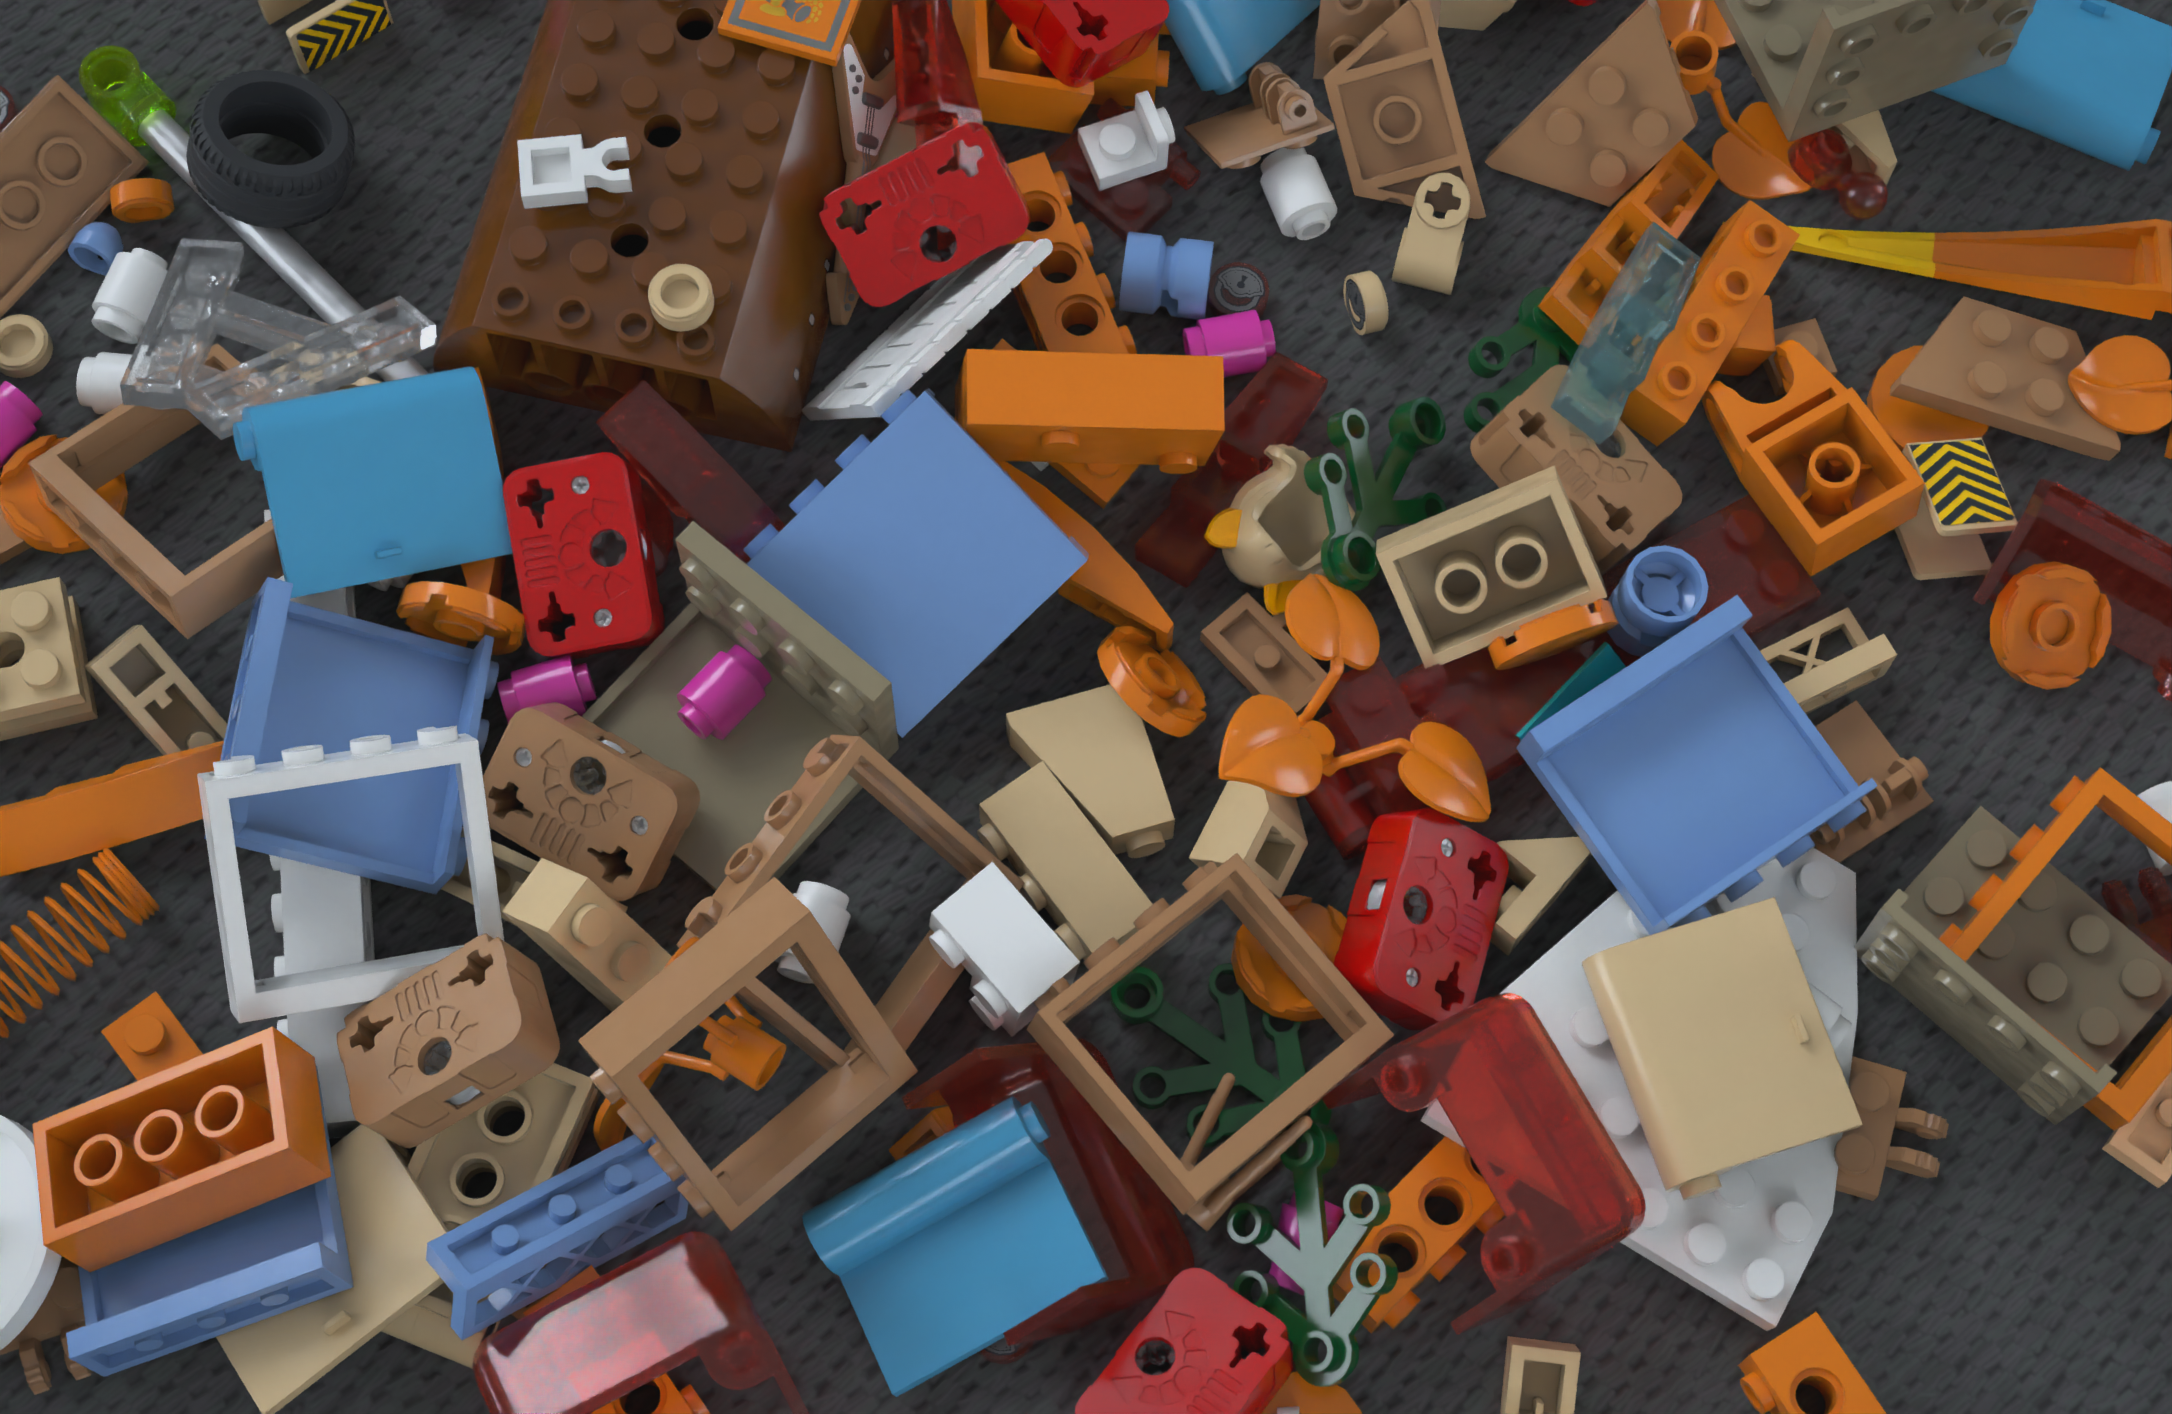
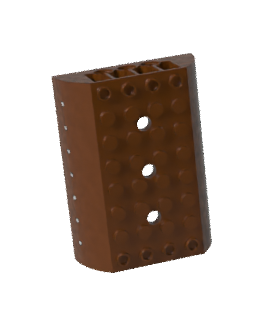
M547 0L434 353V373L469 366L473 368L479 367L486 387L792 452L803 413L802 409L805 406L830 317L825 278L828 272L834 271L836 246L829 238L819 213L824 208V197L844 185L847 165L842 150L832 66L718 34L717 27L728 0ZM862 0L849 32L871 79L881 72L905 48L910 29L900 0ZM680 31L689 32V35L701 38L702 35L707 37L700 40H689L681 36ZM659 127H672L681 133L678 141L668 147H656L647 141L650 133ZM581 134L584 149L593 148L609 138L626 137L630 160H615L610 162L606 168L613 171L629 169L632 192L612 193L599 187L587 188L588 203L524 208L521 198L517 140ZM628 235H638L648 241L646 249L634 257L621 256L614 251V247L621 238ZM688 264L702 270L711 282L714 308L708 320L696 329L682 332L667 329L659 324L652 314L648 299L650 282L660 270L670 265Z

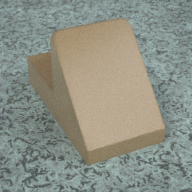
M1580 837L1497 842L1508 858L1509 868L1507 876L1524 889L1521 891L1515 885H1512L1501 898L1496 917L1497 922L1494 925L1490 942L1506 955L1513 951L1588 863L1592 854Z

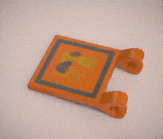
M728 0L717 27L718 34L837 67L862 0Z

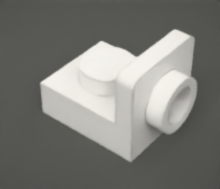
M1148 90L1135 94V110L1079 128L1078 142L1097 187L1101 191L1167 169L1169 144L1175 142V133L1166 109L1164 107L1156 109Z

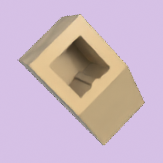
M1228 780L1189 859L1198 867H1204L1211 860L1219 867L1235 853H1238L1277 899H1280L1308 845L1296 797L1278 795L1248 783Z

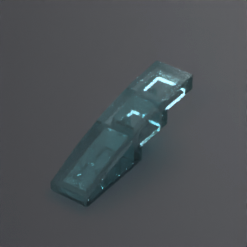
M1655 222L1646 228L1589 325L1551 405L1552 409L1599 445L1616 430L1628 396L1645 380L1659 342L1675 329L1701 260L1699 256Z

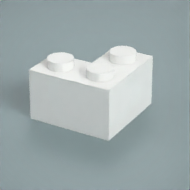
M993 862L931 912L929 927L934 933L929 937L930 943L949 966L955 968L961 963L972 975L969 989L975 996L969 1002L977 1015L992 1030L995 1031L1002 1025L1011 1036H1014L1033 1020L1039 1011L1033 1002L1046 993L1053 983L1062 977L1070 985L1073 983L1080 961Z

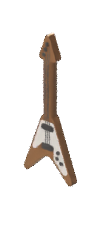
M849 33L837 67L832 66L842 150L847 164L844 185L870 172L871 167L877 161L919 61L920 55L917 50H903L881 72L871 79ZM851 198L845 199L848 210L841 215L843 223L846 226L856 223L862 231L864 228L866 203L857 206ZM837 248L834 271L828 272L825 278L830 318L833 325H847L859 298V293L849 276L850 273Z

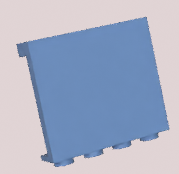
M929 388L918 398L909 389L906 390L881 415L889 426L876 439L870 442L861 434L835 460L843 469L839 475L826 487L815 479L788 505L797 515L780 532L770 523L743 549L751 558L747 563L750 568L891 682L897 733L902 738L1089 558V553L1072 535L1068 537L946 411L933 397L935 394Z
M271 577L266 578L251 604L220 761L230 760L233 756L253 755L255 765L283 761L282 750L307 745H322L324 754L350 751V740L373 735H390L391 744L417 741V730L432 726L443 728L456 725L458 734L466 733L478 740L481 755L489 730V721L481 719L483 701L491 697L499 671L498 662L490 661L494 637L485 635L474 649L290 601L293 583ZM455 764L229 799L235 847L432 894H437L453 875L459 876L467 859L465 837H461L463 820Z
M1738 594L1531 729L1516 747L1649 935L1711 917V913L1705 906L1723 893L1731 903L1736 901L1764 881L1757 870L1775 858L1783 868L1815 846V843L1809 837L1813 832L1828 824L1832 831L1836 833L1865 813L1867 810L1860 800L1878 786L1873 778L1860 786L1857 785L1742 627L1753 615Z
M317 1066L316 1071L331 1177L93 1272H88L78 1266L86 1326L66 1333L69 1359L105 1377L354 1287Z

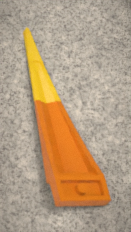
M2150 219L2041 230L1947 233L1874 232L1788 226L1800 234L1791 249L1792 251L2152 320L2155 310L2172 314V221Z

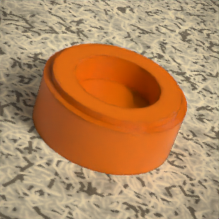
M155 178L131 179L114 185L109 191L112 214L124 222L138 223L163 219L174 210L172 186L164 180Z

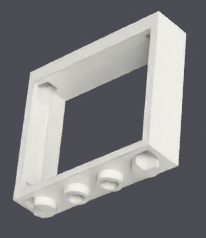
M457 725L443 728L432 726L417 730V741L391 744L390 735L366 736L350 740V751L324 754L322 745L299 746L282 750L283 761L255 765L253 755L233 756L230 760L213 762L214 771L197 774L230 1009L239 1023L374 1000L398 986L400 982L430 964H435L464 945L254 980L229 799L455 764L477 934L480 936L487 933L494 939L499 937L504 941L477 739L466 733L458 734Z

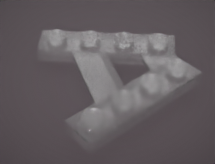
M182 238L121 380L120 389L123 405L146 406L159 410L170 408L187 409L222 440L233 435V423L242 421L244 407L331 392L342 386L353 384L360 378L394 363L405 361L412 355L437 345L436 325L401 296L333 325L234 292L245 264L242 242ZM217 334L268 352L226 371L205 365Z

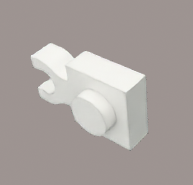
M581 134L517 140L521 198L525 209L588 203L587 188L599 187L612 193L632 192L629 169L613 171L606 168L612 161L630 160L626 137L609 138L600 142L595 147L584 149Z

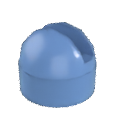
M103 222L85 225L77 232L68 247V253L75 263L84 269L104 276L107 275L116 254L123 252V244L119 232L110 224ZM97 255L101 256L104 260H100Z

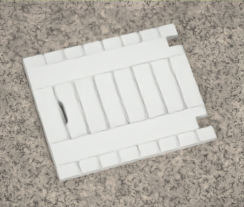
M1045 238L1039 239L1035 243L1023 241L999 246L974 259L970 264L940 278L930 287V290H927L909 307V310H906L888 327V330H885L867 347V350H864L852 361L845 371H842L824 388V391H821L802 409V412L810 421L880 417L900 397V394L910 389L923 376L922 373H926L945 355L944 352H948L967 334L966 331L971 330L989 313L990 309H993L1011 292L1010 289L1015 288L1033 271L1032 268L1037 267L1052 252V242Z

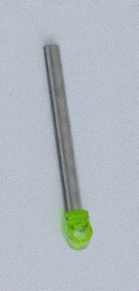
M109 45L91 51L82 60L79 68V80L91 107L131 145L141 147L148 144L385 382L429 374L283 228L257 227L237 221L218 211L215 206L209 204L208 200L202 197L189 174L186 157L189 134L174 120L177 110L176 105L141 70L133 53L123 47ZM125 83L116 90L106 91L114 84Z

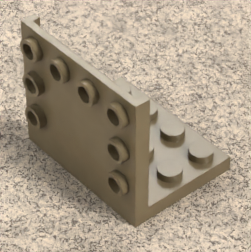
M2037 0L1714 1L1788 142L2006 64L2012 49L2018 42L2017 39L2028 17L2034 10L2033 7Z
M692 521L675 539L682 564L679 570L685 577L688 588L685 594L691 603L582 717L605 731L614 733L643 750L642 752L672 770L679 771L696 783L700 792V803L673 856L716 891L727 877L725 867L729 859L740 847L753 842L767 823L764 820L767 808L782 792L793 788L806 770L803 768V762L807 754L819 741L824 738H830L832 734L860 736L887 761L899 749L891 682ZM735 644L739 645L754 655L771 675V682L764 688L766 696L723 740L711 734L705 740L701 739L689 730L678 717L677 712L682 706L677 699V694L719 651L727 653ZM596 759L594 766L595 775L598 781L605 786L607 779L606 770L603 764ZM846 775L771 879L775 877L778 880L863 788L850 775Z
M1980 806L1903 892L1901 889H1898L1881 907L1854 948L1857 950V957L1862 960L1864 965L1874 975L1894 987L2011 1087L2031 1109L2046 1117L2054 1125H2057L2098 1095L2117 1074L2109 1065L2172 995V965L2049 862L1966 962L1962 960L1938 938L1951 923H1954L1962 930L1977 912L1968 902L1993 873L2003 880L2018 862L2009 853L2020 838ZM2069 1049H2071L2074 1053H2076L2080 1058H2082L2085 1062H2087L2097 1071L2094 1072L2089 1066H2087L2082 1060H2080L2076 1055H2074Z

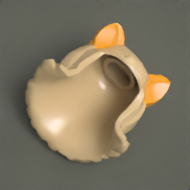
M1285 444L1269 445L1265 449L1264 453L1273 460V466L1244 484L1236 494L1230 508L1221 511L1212 519L1204 536L1210 545L1222 548L1227 567L1239 581L1258 589H1264L1265 606L1273 616L1285 613L1287 596L1309 573L1326 576L1321 565V547L1324 539L1329 535L1322 495L1313 493L1307 486L1304 478L1305 464L1311 458L1304 451ZM1347 501V503H1348V508H1349V512H1350V516H1351V521H1352V520H1353V517H1354V515H1355V512H1354L1352 506H1351V505L1349 504V502Z

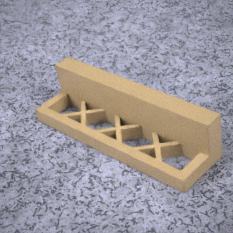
M1848 607L1760 650L1769 664L1776 660H1781L1803 667L1801 675L1783 684L1805 714L1884 676L1897 656L1885 634L1869 641ZM1841 628L1853 649L1827 662L1816 659L1815 655L1820 638ZM1810 644L1807 656L1794 652Z

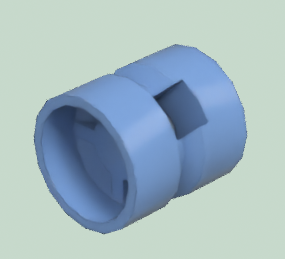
M1128 232L1121 280L1119 311L1153 315L1161 306L1167 308L1171 317L1193 320L1205 319L1214 242L1180 238L1174 246H1167L1161 235Z
M1664 545L1649 547L1637 554L1608 599L1618 620V624L1613 629L1607 631L1615 644L1629 654L1643 657L1690 626L1707 599L1709 586L1705 571L1694 557L1682 549Z

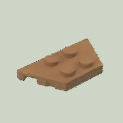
M1408 0L1323 77L1354 195L1413 207L1416 192L1426 178L1437 173H1450L1459 177L1468 188L1470 194L1468 218H1484L1486 214L1429 0ZM1442 184L1438 193L1427 194L1425 203L1431 204L1434 207V211L1447 213L1451 209L1458 210L1461 200L1452 197V186Z
M1645 0L1489 153L1485 163L1492 169L1608 207L1612 206L1696 126L1698 121L1690 93L1684 88L1680 78L1681 68L1673 47H1669L1659 18L1661 11L1657 1Z
M1965 296L1952 308L1935 333L1915 355L1910 365L1890 387V396L2093 458L2110 461L2120 452L2121 442L2117 432L2102 425L2086 413L2075 399L2068 385V374L2086 357L2077 332Z

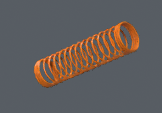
M103 848V853L98 852V857H93V863L126 907L84 869H78L77 875L109 920L67 883H61L60 885L63 894L94 936L51 897H44V904L79 952L37 913L27 911L29 921L62 963L63 967L20 927L10 925V931L44 975L47 982L0 940V955L26 987L31 997L1 969L0 979L37 1010L43 1009V1002L15 962L52 995L59 996L60 989L31 947L69 981L75 982L77 977L71 965L63 957L46 931L86 967H93V960L61 916L98 950L108 954L110 952L109 945L78 902L119 939H126V932L110 912L93 886L136 925L142 926L143 919L149 920V915H154V912L160 909L157 902L108 848ZM0 980V991L10 1002L14 1011L1 999L0 1009L16 1022L25 1024L26 1016L23 1010ZM0 1017V1036L8 1038L10 1032Z

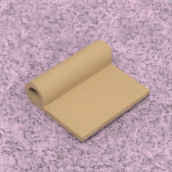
M1775 897L1626 942L1598 952L1582 961L1585 975L1666 1192L1680 1190L1683 1200L1711 1193L1722 1187L1718 1176L1735 1166L1863 1125Z
M362 1124L331 1147L354 1287L216 1337L262 1414H275L444 1283L426 1261L428 1242L449 1231L407 1167L412 1158L406 1148L398 1146Z

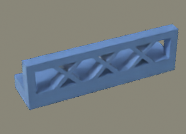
M634 1134L427 1243L426 1261L453 1292L450 1327L462 1341L558 1289L592 1265L596 1268L686 1219L688 1201L677 1190V1187L686 1179L681 1175L673 1182L651 1157L647 1150L657 1142L653 1136L643 1144ZM665 1200V1203L655 1207L657 1203ZM491 1294L486 1300L477 1304L478 1300Z

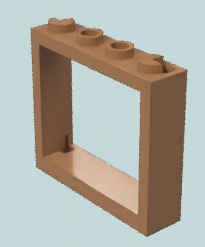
M218 343L29 462L46 505L187 639L256 594L267 577L278 579L284 575L272 518L187 575H184L95 492L98 488L226 406H230L242 417L244 407L290 399L283 390L276 389L272 391L268 388L249 361L241 364Z
M832 734L830 738H824L819 741L807 754L803 762V768L806 770L793 788L782 792L769 805L764 815V820L767 823L753 842L740 847L729 859L725 867L727 877L713 896L704 898L692 909L685 922L687 931L676 945L680 948L692 937H703L763 887L774 875L847 774L967 878L962 886L991 862L999 868L1018 891H1020L1025 882L860 736ZM932 929L926 934L875 1006L904 1051L910 1046L965 968L961 963L957 967L952 968L942 959L929 941V937L934 933ZM756 977L735 994L827 1071L835 1065L843 1067L851 1058L848 1054L857 1047L853 1039H851L844 1050L839 1048Z
M1235 853L1219 867L1212 860L1204 867L1200 866L1182 883L1188 891L1172 905H1169L1164 898L1156 901L1133 922L1139 931L1122 945L1114 937L1102 944L1083 962L1089 971L1070 985L1064 977L1053 983L1046 993L1033 1002L1039 1011L1027 1028V1031L1182 1215H1185L1279 1136L1289 1125L1298 1120L1373 1057L1394 1036L1238 853ZM1222 899L1344 1042L1194 1168L1188 1171L1065 1024Z
M775 877L578 1040L599 1067L589 1077L612 1105L620 1098L625 1100L626 1104L617 1111L618 1115L643 1144L653 1136L657 1142L647 1151L673 1182L681 1175L685 1177L686 1180L677 1187V1190L702 1219L713 1211L730 1231L734 1230L918 1072L811 911ZM790 948L857 1047L848 1054L851 1058L843 1067L835 1065L710 1171L638 1075Z

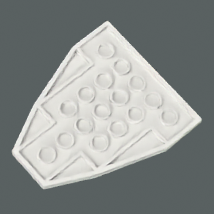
M1813 847L1784 868L1775 858L1757 870L1764 881L1736 901L1731 903L1723 893L1705 907L1714 916L1775 897L1807 981L1843 1008L1841 1015L1852 1023L1849 1032L1835 1050L1836 1057L1849 1087L1858 1016L1857 950L1854 948L1857 943L1856 873ZM1617 890L1480 1011L1425 1111L1421 1122L1507 1174H1514L1519 1177L1518 1181L1766 1331L1771 1330L1777 1326L1833 1213L1838 1165L1834 1158V1148L1842 1138L1843 1132L1735 1166L1718 1176L1722 1185L1720 1189L1693 1199L1683 1200L1680 1190L1665 1191L1582 966V961L1598 952L1649 936L1647 930Z

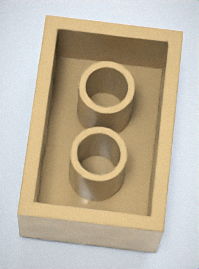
M1555 465L1377 539L1376 542L1377 559L1426 671L1487 647L1499 636H1503L1504 639L1514 636L1513 632L1519 630V626L1572 605H1589L1598 599L1607 597L1604 581Z

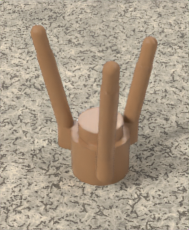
M1226 1073L1222 1077L1183 1156L1180 1158V1162L1188 1171L1195 1167V1163L1235 1083V1076L1232 1073ZM1309 1116L1301 1117L1231 1180L1227 1178L1186 1214L1208 1232L1236 1199L1281 1161L1280 1155L1312 1126V1119Z

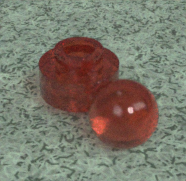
M1824 129L1797 139L1789 147L1788 160L1797 176L1808 185L1819 190H1830L1835 187L1839 191L1840 205L1850 217L1857 220H1868L1876 217L1884 210L1888 201V189L1885 182L1874 173L1866 171L1855 173L1851 169L1852 158L1849 146L1845 139L1837 132Z

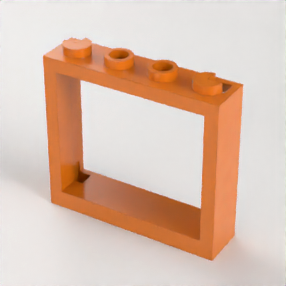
M2101 767L2085 782L2074 775L2050 803V806L2058 814L2043 831L2033 824L2010 851L2009 855L2018 861L2003 880L1993 873L1968 902L1969 905L1977 910L1974 916L1962 930L1954 923H1951L1938 939L1966 962L2095 805L2171 866L2172 824ZM2172 1015L2115 1085L2109 1082L2098 1095L2083 1105L2112 1130L2130 1123L2172 1071ZM2069 1049L2074 1055H2076L2080 1060H2082L2094 1072L2097 1071L2087 1062H2085L2082 1058H2080L2076 1053H2074L2071 1049Z

